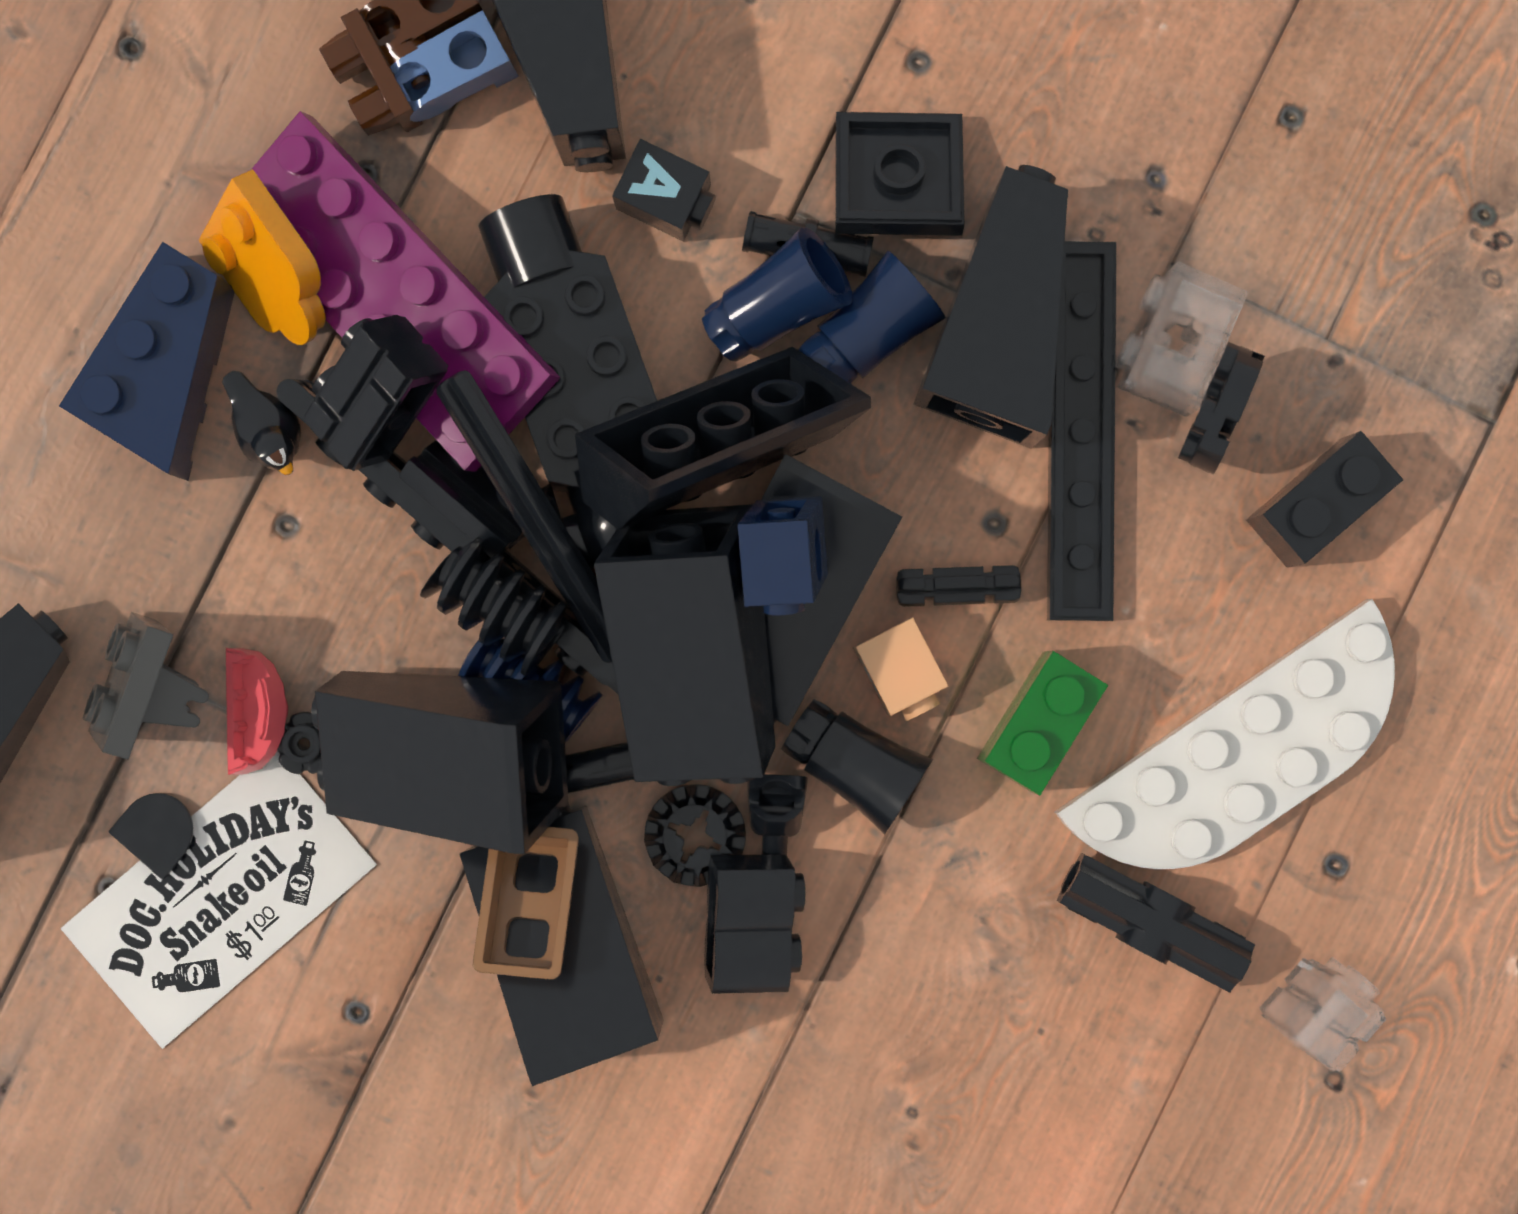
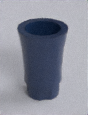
M801 227L776 253L746 277L723 292L722 298L704 310L705 316L702 317V322L710 340L718 347L722 355L730 361L736 362L745 358L756 349L764 350L783 336L803 325L850 305L853 301V294L848 278L830 248L815 232L809 228Z
M887 251L865 280L852 292V303L833 311L817 325L820 331L808 338L798 350L851 384L858 375L864 378L883 360L917 335L944 320L946 316L915 276L896 256Z

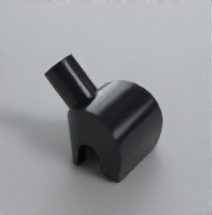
M764 774L763 778H754L747 782L750 827L755 834L762 835V855H787L788 837L795 836L801 829L808 783L807 777Z

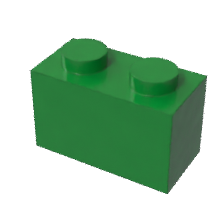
M1044 651L977 759L1028 791L1040 796L1107 689L1108 684L1055 651Z

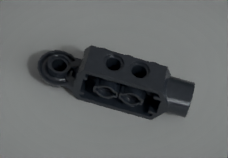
M547 194L530 197L504 206L486 216L479 223L478 227L498 283L485 295V298L503 316L504 320L561 377L525 416L549 484H551L553 490L566 492L574 514L563 517V524L590 568L595 569V561L616 531V528L583 502L575 434L657 401L606 257L604 255L582 252L563 197L557 194Z

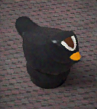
M232 371L224 376L222 383L232 403L231 419L234 434L243 454L250 461L261 463L266 468L277 470L284 475L292 474L293 457L298 452L301 437V424L297 415L274 395L258 390L242 372Z

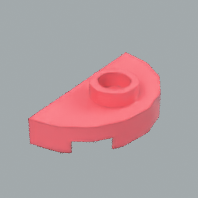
M226 648L228 775H243L262 769L276 754L285 732L288 703L285 698L283 682L274 664L261 652L244 648Z

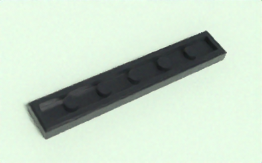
M1064 242L1053 413L1049 429L1047 621H1113L1116 242Z

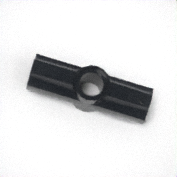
M1083 853L1071 865L1061 885L1056 901L1065 905L1067 909L1116 932L1115 938L1163 964H1167L1170 961L1229 993L1242 981L1252 962L1251 957L1255 944L1246 940V937L1195 913L1196 907L1146 881L1142 885Z

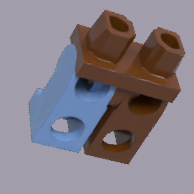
M372 0L360 11L356 8L340 17L346 30L337 34L319 48L330 71L340 84L369 69L377 85L348 100L349 106L359 125L368 136L389 129L398 123L406 132H409L424 124V120L445 112L457 102L486 87L495 84L498 88L519 77L478 0Z

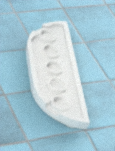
M1373 599L1364 600L1057 809L1055 814L1077 838L1089 847L1119 862L1141 868L1178 869L1191 867L1217 858L1247 840L1352 767L1365 754L1381 730L1393 696L1395 662L1387 626Z

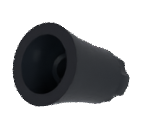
M815 699L812 700L802 713L781 748L788 756L802 764H806L804 771L829 786L852 804L884 835L934 760L891 741L867 728L843 711L837 715L827 705Z

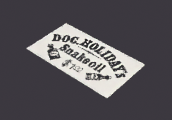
M279 751L262 769L239 775L191 816L193 838L190 847L164 880L160 879L144 863L138 861L60 928L162 1049L377 865L335 815L326 813V804L300 774H293L280 765L278 760L280 756Z

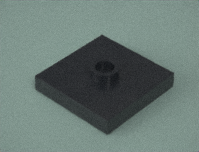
M836 112L835 234L963 236L965 220L962 114Z

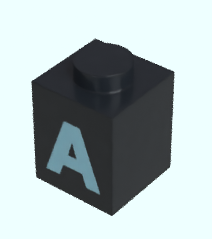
M643 139L639 140L612 195L616 210L683 242L691 226L699 230L702 229L716 199L715 194L708 192L711 187L709 171Z

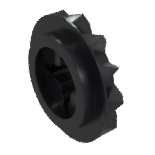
M699 784L675 788L661 797L648 815L644 834V843L653 866L673 883L696 887L708 884L710 855H742L746 841L745 823L737 805L718 789ZM703 810H707L709 814L705 820L708 823L705 833L714 838L713 842L722 846L720 850L713 846L709 848L698 846L694 854L690 853L688 860L684 861L681 858L685 851L682 849L685 839L677 834V830L669 827V823L671 822L678 826L680 824L691 826L696 818H700Z

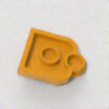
M253 169L232 178L199 238L204 256L210 267L215 272L222 274L232 286L238 298L260 327L270 333L281 331L292 343L304 345L312 341L316 336L317 330L325 325V311L317 295L321 285V277L316 260Z

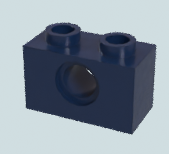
M822 496L756 500L738 523L744 606H763L764 613L767 615L800 613L805 610V603H814L828 576Z

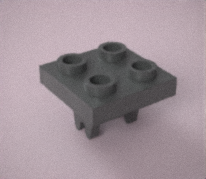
M133 612L130 614L127 625L117 623L111 634L105 653V660L113 662L105 686L94 685L83 715V720L91 723L88 732L101 751L129 760L142 722L195 728L199 726L200 718L195 713H192L186 704L189 701L205 703L209 699L208 692L200 688L196 681L163 664L174 634L157 620Z

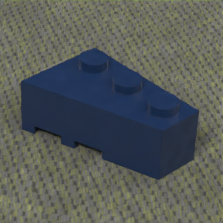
M162 242L59 407L167 474L189 481L193 462L190 461L199 423H203L207 404L204 403L213 365L217 366L235 294L232 286L218 275Z

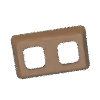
M548 827L526 852V854L547 855L557 858L556 884L554 889L548 893L517 890L515 880L518 860L525 854H512L489 849L473 956V968L477 972L541 979H556L561 975L579 847V838L576 831L573 829ZM513 920H541L549 924L547 950L543 957L535 959L514 957L507 954L508 930Z

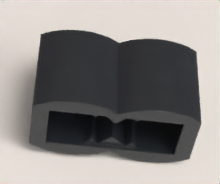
M786 854L710 855L704 966L705 978L712 994L788 992L791 973L800 972L802 944L800 935L792 934L794 912H803L806 896L805 880L802 873H795V868Z

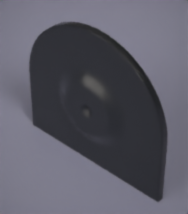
M153 793L133 802L108 832L160 879L164 880L189 849L193 838V822L188 809L177 798L167 794Z

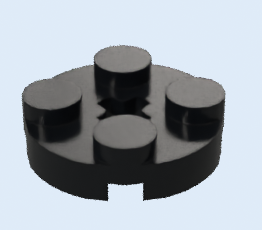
M1230 342L1227 343L1217 369L1214 371L1202 398L1200 410L1178 456L1179 459L1214 475L1230 443L1227 441V438H1230L1236 423H1239L1251 395L1265 355Z

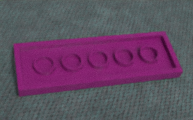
M300 111L253 166L252 169L313 254L321 277V285L317 295L325 311V320L341 337L355 323L365 318L375 320L397 314L406 317L424 337L422 342L431 345L449 365L448 371L441 382L460 371L466 370L470 372L508 435L561 378L527 341L504 320L503 316L313 116ZM435 389L417 416V420L464 470L476 472L481 464L441 402Z

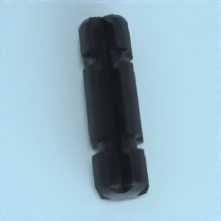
M1014 565L992 566V572L984 573L983 566L932 568L931 575H923V569H902L898 571L896 577L897 600L899 605L903 607L925 606V600L932 599L934 606L985 604V598L993 597L994 603H1015L1020 600L1022 587L1019 569Z

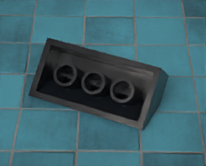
M789 347L576 433L575 440L583 502L618 530L626 526L640 524L654 514L682 502L693 501L703 493L733 480L749 477L755 471L782 460L785 454L790 457L800 455L808 448L835 437L871 408V396L796 348Z

